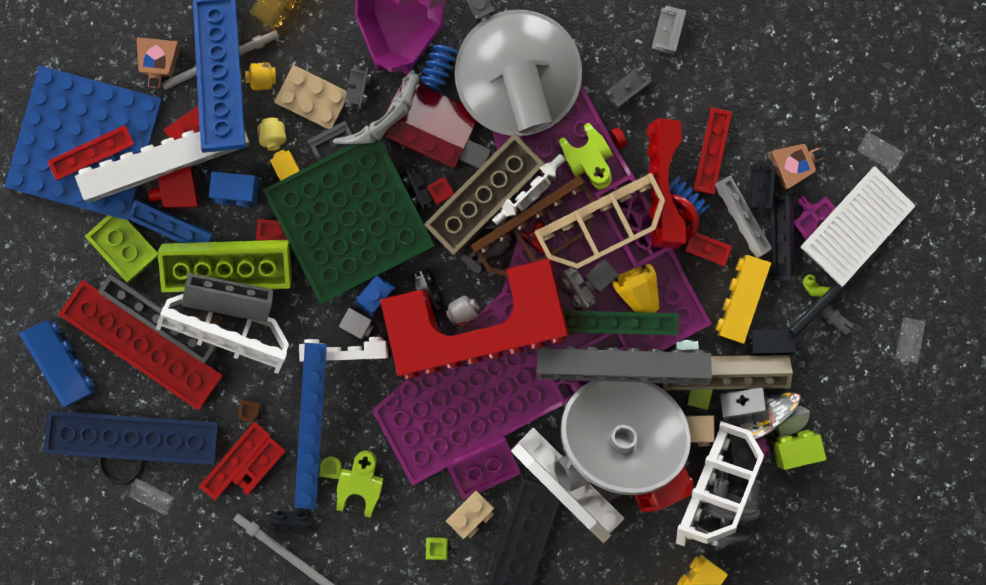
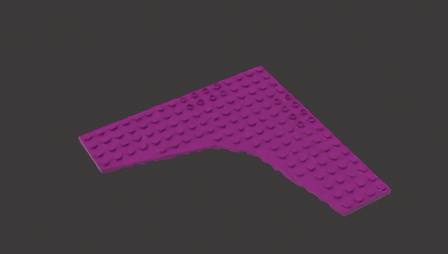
M581 84L574 105L561 121L543 132L529 136H520V138L547 164L551 163L559 154L565 158L559 140L563 137L574 148L584 147L589 140L584 130V125L590 123L602 135L613 154L611 158L605 160L612 176V182L607 188L597 189L592 185L585 173L580 175L585 186L596 201L636 181V179L619 154ZM492 131L496 149L498 150L511 136ZM566 161L557 168L556 181H550L552 186L548 187L526 209L576 178ZM598 174V175H597V176H599L600 178H603V177H604V175L602 176L601 174ZM529 184L523 191L527 193L532 186ZM582 190L575 196L567 195L563 198L565 200L564 203L556 208L552 205L549 209L556 220H559L591 202ZM639 190L632 192V197L623 202H620L619 199L617 200L634 235L651 227L652 218L650 217L651 207L643 192L640 193ZM614 206L603 212L600 209L594 211L589 234L598 252L629 238ZM546 213L537 220L535 217L528 220L529 225L518 232L521 234L525 230L527 233H530L538 220L545 223V226L553 222ZM577 220L573 222L574 227L564 231L569 240L583 232ZM558 230L554 231V237L544 241L546 246L552 251L565 243ZM651 232L578 268L577 271L584 280L579 287L582 289L586 286L585 282L587 280L584 277L603 259L619 275L633 268L636 269L641 266L642 270L646 269L645 265L651 264L657 277L659 309L656 313H679V335L569 332L570 337L565 338L566 342L552 344L550 341L544 344L545 346H553L555 349L572 346L581 350H585L587 347H596L598 350L618 348L619 351H628L631 348H638L641 351H650L651 349H661L663 351L711 325V322L685 276L673 249L653 247V239L651 238ZM532 236L527 237L528 240L533 242ZM585 236L557 253V257L574 263H579L594 255ZM517 240L509 268L533 263L519 240ZM525 242L536 260L545 256ZM552 261L564 311H579L572 305L570 296L561 288L557 276L571 268V266ZM506 276L502 293L478 314V318L463 327L456 335L499 325L510 317L514 301L508 276ZM611 282L600 293L597 290L591 291L596 303L583 310L634 312L614 290ZM529 346L524 348V352L509 354V351L504 352L501 358L488 359L487 356L483 357V362L467 364V361L462 362V367L455 369H446L445 366L441 367V372L434 374L420 372V377L406 379L372 412L413 486L446 468V462L500 439L550 411L565 405L575 392L591 381L536 379L537 349H530Z

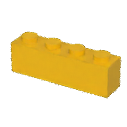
M744 255L743 259L739 258L736 270L739 271L737 278L732 279L729 290L732 291L730 298H726L722 310L725 311L723 319L719 318L716 325L717 336L744 344L771 265L770 262L750 255Z

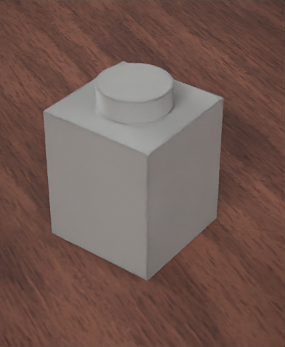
M351 308L348 309L339 325L340 328L360 339H363L364 336L368 337L374 326L371 325L373 320Z

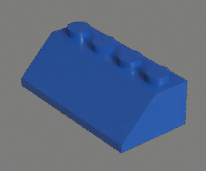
M46 320L22 331L19 335L62 406H75L95 393L93 389L95 385L89 376L86 377L82 371L84 367L78 358L75 359L72 355L73 349L67 340L64 341L60 333L62 331L56 322L53 323Z

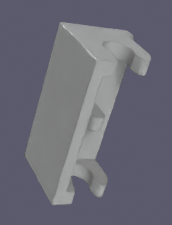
M665 6V8L661 9L651 49L674 55L686 10Z

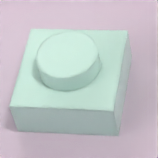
M683 340L677 342L675 350L693 353V351L699 350L698 341Z

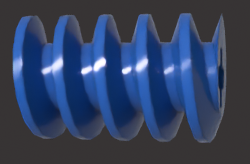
M433 45L432 49L436 53L429 54L433 61L428 60L426 62L429 68L423 69V73L426 76H421L420 81L431 89L443 92L439 85L447 84L442 77L450 76L445 70L453 69L448 63L449 61H456L451 55L458 54V51L445 45Z
M678 176L669 186L670 194L679 195L687 199L695 207L698 216H700L709 205L703 207L704 199L696 201L699 194L696 193L691 196V187L684 190L686 182L678 184L680 179ZM678 205V207H677L678 209H679V208H680V209H684V208H683L682 206H680V205Z

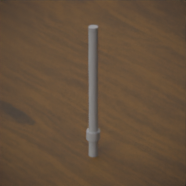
M277 30L263 36L258 35L252 38V41L239 46L240 55L255 48L257 50L265 47L266 43L279 38ZM194 67L161 82L164 90L197 76V69Z
M239 513L233 519L246 529L247 534L251 537L254 535L318 584L334 585L260 530V526L256 523L249 522Z

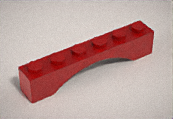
M657 118L649 124L647 129V136L649 137L648 156L650 157L648 173H652L665 202L656 229L651 231V238L653 239V247L677 249L686 244L685 222L673 203L668 176L671 158L678 145L682 142L681 121ZM651 185L649 190L651 198L650 217L653 221L659 199Z

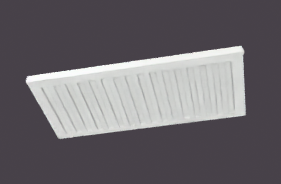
M874 166L802 244L801 249L842 287L909 214L915 205Z

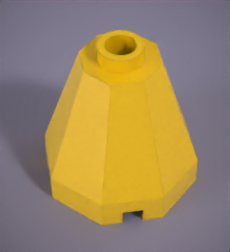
M646 264V269L643 270L639 266L636 269L633 268L620 274L617 277L618 282L615 280L611 281L614 290L634 312L656 313L659 309L657 277L651 264Z

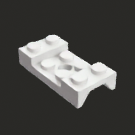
M369 337V342H364V350H362V346L348 347V351H341V347H327L326 360L389 358L388 341H383V337ZM319 339L304 340V344H299L300 361H304L305 342L319 343Z

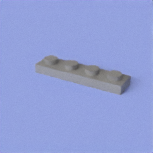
M729 176L716 183L715 186L719 196L723 198L730 215L736 221L740 233L744 235L749 244V249L754 253L755 257L758 258L772 250L771 245L733 178Z

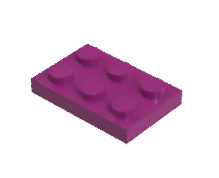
M505 437L446 462L447 468L463 500L469 498L476 490L480 493L521 474Z

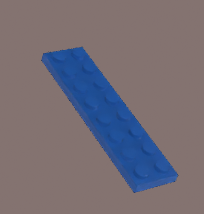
M193 0L202 153L244 149L246 148L236 0Z

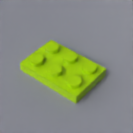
M108 215L85 235L86 239L128 284L158 258V252L127 219L124 220Z

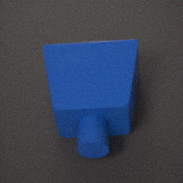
M383 274L377 275L359 295L355 304L372 318L381 307L380 300L389 298L397 286Z

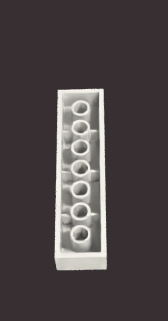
M194 130L183 133L180 139L174 140L172 137L161 141L162 145L153 147V145L143 147L141 152L135 155L132 152L120 156L121 160L114 162L110 159L99 163L100 167L91 169V167L81 169L75 178L83 200L91 203L158 179L171 172L203 163L239 149L202 153L200 131L195 133ZM245 132V143L247 147L250 145L248 137Z

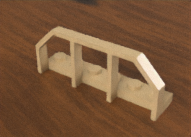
M652 173L534 233L548 259L578 269L655 230L665 199ZM652 185L659 203L651 227L634 235L617 200L619 199L620 202H623L632 197V192L639 190L641 193L651 188ZM614 206L629 238L598 252L584 221L593 217L592 212L598 209L603 212ZM576 220L594 253L593 256L579 263L551 255L544 242L555 236L554 231L561 228L564 232L574 227L573 222Z

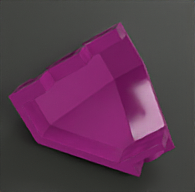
M355 0V17L377 71L387 69L389 72H398L400 70L408 75L444 26L446 0Z

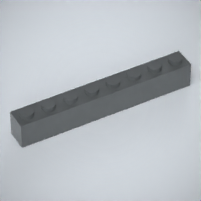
M544 346L537 349L536 379L709 384L712 379L711 353H706L703 350L684 353L683 350L662 352L661 349L641 351L638 348H631L628 351H619L618 348L598 350L596 347H587L585 350H581L572 346H567L563 349Z

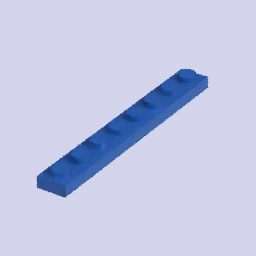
M305 342L294 508L316 509L327 344Z

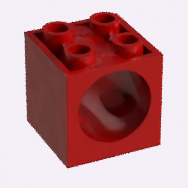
M684 464L680 473L666 486L650 493L634 495L641 513L662 510L692 495L694 483L687 473L686 464Z

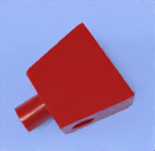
M191 166L159 177V187L148 189L150 201L162 200L164 208H201L195 172Z

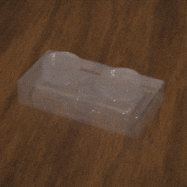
M905 317L902 319L895 359L918 363L925 321Z
M137 478L133 482L128 496L164 515L168 514L174 497Z

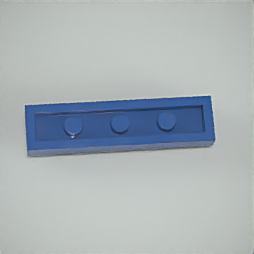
M138 198L133 201L127 219L179 243L210 242L214 234Z

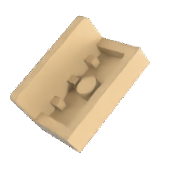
M476 490L446 522L463 539L466 536L471 538L479 530L476 526L481 521L486 523L494 515L492 512L494 507Z

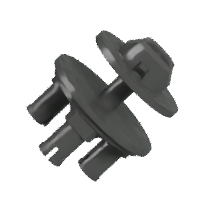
M716 469L717 475L710 494L740 504L742 497L728 492L729 473ZM755 480L740 521L754 520L760 516L757 503L761 482ZM708 502L706 504L702 503L700 509L703 512L721 519H702L698 522L697 528L702 533L709 534L732 525L733 521L731 520L735 519L737 513ZM738 524L735 533L710 542V544L718 548H725L730 544L735 545L737 541L749 539L751 537V530L742 524Z

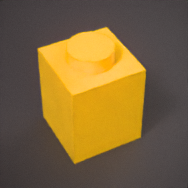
M281 150L273 155L274 158L270 160L280 181L300 171L289 150L286 152Z

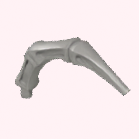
M411 69L408 75L402 78L403 86L400 94L395 98V102L391 104L390 110L380 120L372 122L370 126H365L356 134L336 138L333 140V143L366 144L375 143L377 139L381 140L385 132L402 117L408 115V110L411 109L413 94L419 83V76L415 74V71Z

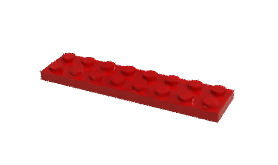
M85 280L80 282L58 314L198 411L223 377V374L208 364H203L98 293V289Z

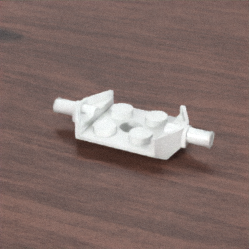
M559 154L551 163L549 162L541 166L540 169L542 170L541 174L543 177L538 176L530 184L532 188L527 193L525 191L521 192L515 198V204L507 199L501 211L492 221L498 226L506 217H516L519 211H525L548 187L552 186L550 181H556L557 168L566 161L565 158Z

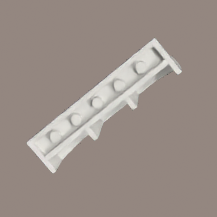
M183 294L167 299L161 311L156 330L160 331L161 326L198 339L197 344L200 346L202 341L234 352L233 358L238 359L240 354L275 367L274 373H279L289 344L275 319L268 317L267 322L248 319L241 336L237 332H229L221 329L218 325L209 324L214 312L209 311L206 321L202 322L196 317H188L174 309H169L182 303ZM255 321L269 326L282 350L278 347L262 344L256 339L246 338L251 322Z
M721 421L719 432L710 454L706 458L697 486L693 489L692 498L682 523L678 526L676 544L685 546L687 539H694L708 544L736 532L764 458L761 449L749 430ZM728 433L744 438L748 442L757 458L753 472L723 462L724 456L721 454L723 450L727 451L731 440L728 438ZM715 469L749 480L740 504L710 494V491H707L709 485L713 486L716 479ZM708 502L737 513L732 525L709 534L696 531L695 527H692L694 521L698 522L701 517L702 509H700L702 503L706 504Z
M534 428L511 449V452L603 543L611 536L610 533L625 519L590 483L567 492L559 484L554 472V461L562 458V456Z

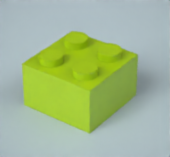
M813 431L797 432L795 437L789 435L776 437L777 441L771 442L777 467L783 470L826 460L821 435Z

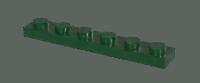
M564 311L569 332L679 335V313Z

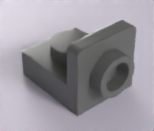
M466 0L476 23L487 20L495 14V8L490 0Z

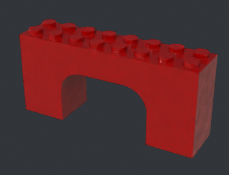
M545 259L506 269L514 301L510 317L499 325L454 336H448L438 328L427 291L418 290L381 299L380 302L397 376H404V379H413L420 377V372L434 374L441 372V367L445 366L446 369H455L462 367L461 363L466 361L467 364L483 362L482 358L487 356L488 359L503 357V353L508 351L509 354L524 352V348L529 346L530 349H538L544 347L546 342L551 341L552 344L566 342L565 338L570 337L552 261Z

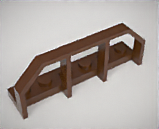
M579 175L470 246L488 272L508 276L507 271L491 268L483 256L484 253L493 248L491 244L497 240L500 243L510 237L509 233L513 231L532 262L548 259L545 255L536 260L518 231L529 225L528 220L533 217L537 220L546 213L552 222L557 221L549 207L552 205L554 208L565 202L563 198L569 194L575 196L583 190L591 203L595 200ZM591 217L587 221L586 228L589 233L591 230L593 217ZM561 228L558 229L565 243L551 251L550 254L554 256L584 237V233L581 232L569 240L565 232Z

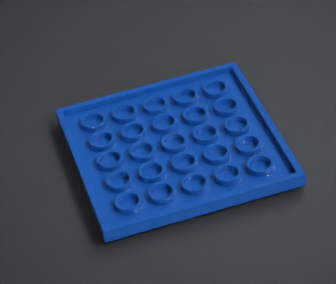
M39 66L5 188L129 221L127 217L135 200L138 186L87 203L83 200L75 178L79 172L56 181L47 161L123 125L127 126L135 146L103 161L112 159L115 162L121 160L120 156L132 152L135 155L140 153L141 148L149 146L163 99ZM103 161L90 166L91 169L100 167L99 163Z

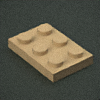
M292 65L274 103L326 129L334 127L345 105L344 101L347 91Z

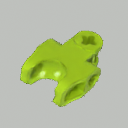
M590 123L584 125V130L589 140L584 147L574 148L564 137L559 140V143L564 152L567 165L574 176L578 177L585 173L595 188L605 189L612 182L610 169L605 160L611 158L613 154L602 135ZM598 174H601L602 176L604 175V177H603V178H600V177L597 176V175H598Z
M369 450L361 451L355 457L352 471L341 470L337 486L336 510L343 511L347 498L352 494H359L366 502L365 516L371 518L375 504L380 497L384 479L374 476L377 459L373 452ZM364 457H368V461L371 462L366 467L363 466V462H360Z

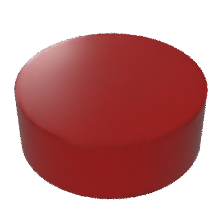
M618 127L610 130V136L615 146L619 150L626 147L627 141L622 130Z

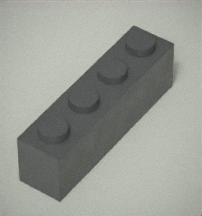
M188 273L181 306L267 322L272 304L273 290Z

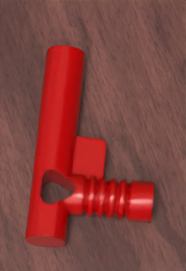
M538 220L530 233L523 230L520 235L525 242L546 255L534 233L545 226V223ZM532 236L533 242L528 240L527 237Z

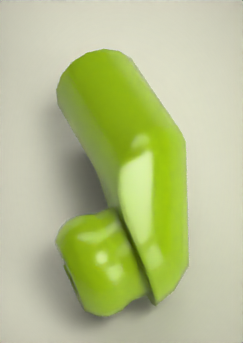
M807 275L803 279V286L811 296L822 297L831 288L819 286L813 275Z

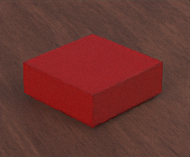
M445 176L427 186L436 205L450 199L455 194Z

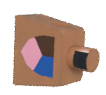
M137 37L138 69L142 75H149L148 87L161 88L162 77L171 78L173 76L181 48L177 41Z
M805 144L782 148L769 153L773 166H776L775 171L783 190H787L816 172L814 163L823 160L820 148L808 151Z

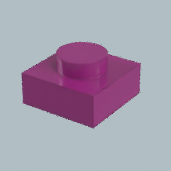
M765 438L756 440L764 455L763 460H765V456L769 455V443H766L767 439Z

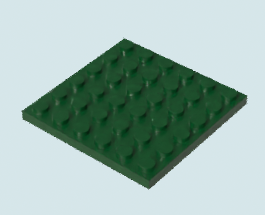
M377 139L375 143L352 144L263 189L320 304L435 247L381 140Z

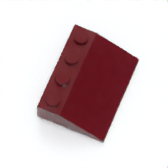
M401 83V85H400V87H399V89H398V91H397L395 97L393 98L391 104H392L393 102H395V98L400 94V92H401V90H402V86H403L402 83ZM418 84L413 94L411 109L408 110V115H405L392 125L382 138L455 170L465 144L470 139L477 121L468 113L463 104Z

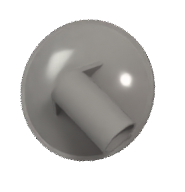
M529 10L503 11L480 22L463 41L455 64L457 91L468 113L487 129L507 136H512L514 133L519 135V137L534 135L556 125L574 105L582 81L581 59L571 36L560 24L550 17Z
M591 381L575 392L564 410L561 421V439L567 455L554 461V472L559 484L567 492L576 490L589 483H593L607 491L624 495H640L659 490L669 484L680 473L687 461L691 442L688 422L677 402L667 392L653 383Z

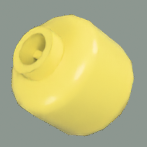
M265 118L258 125V139L262 147L274 151L280 149V146L286 142L285 126L277 118Z

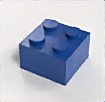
M211 172L209 198L215 200L214 203L218 205L231 206L232 202L239 205V207L252 208V204L258 205L260 179L253 175Z

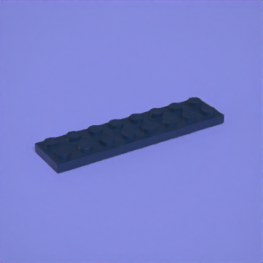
M48 411L44 454L215 465L219 423Z

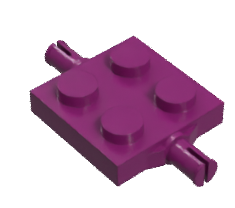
M804 195L797 200L804 211L794 221V227L805 241L835 209L827 196L812 205Z

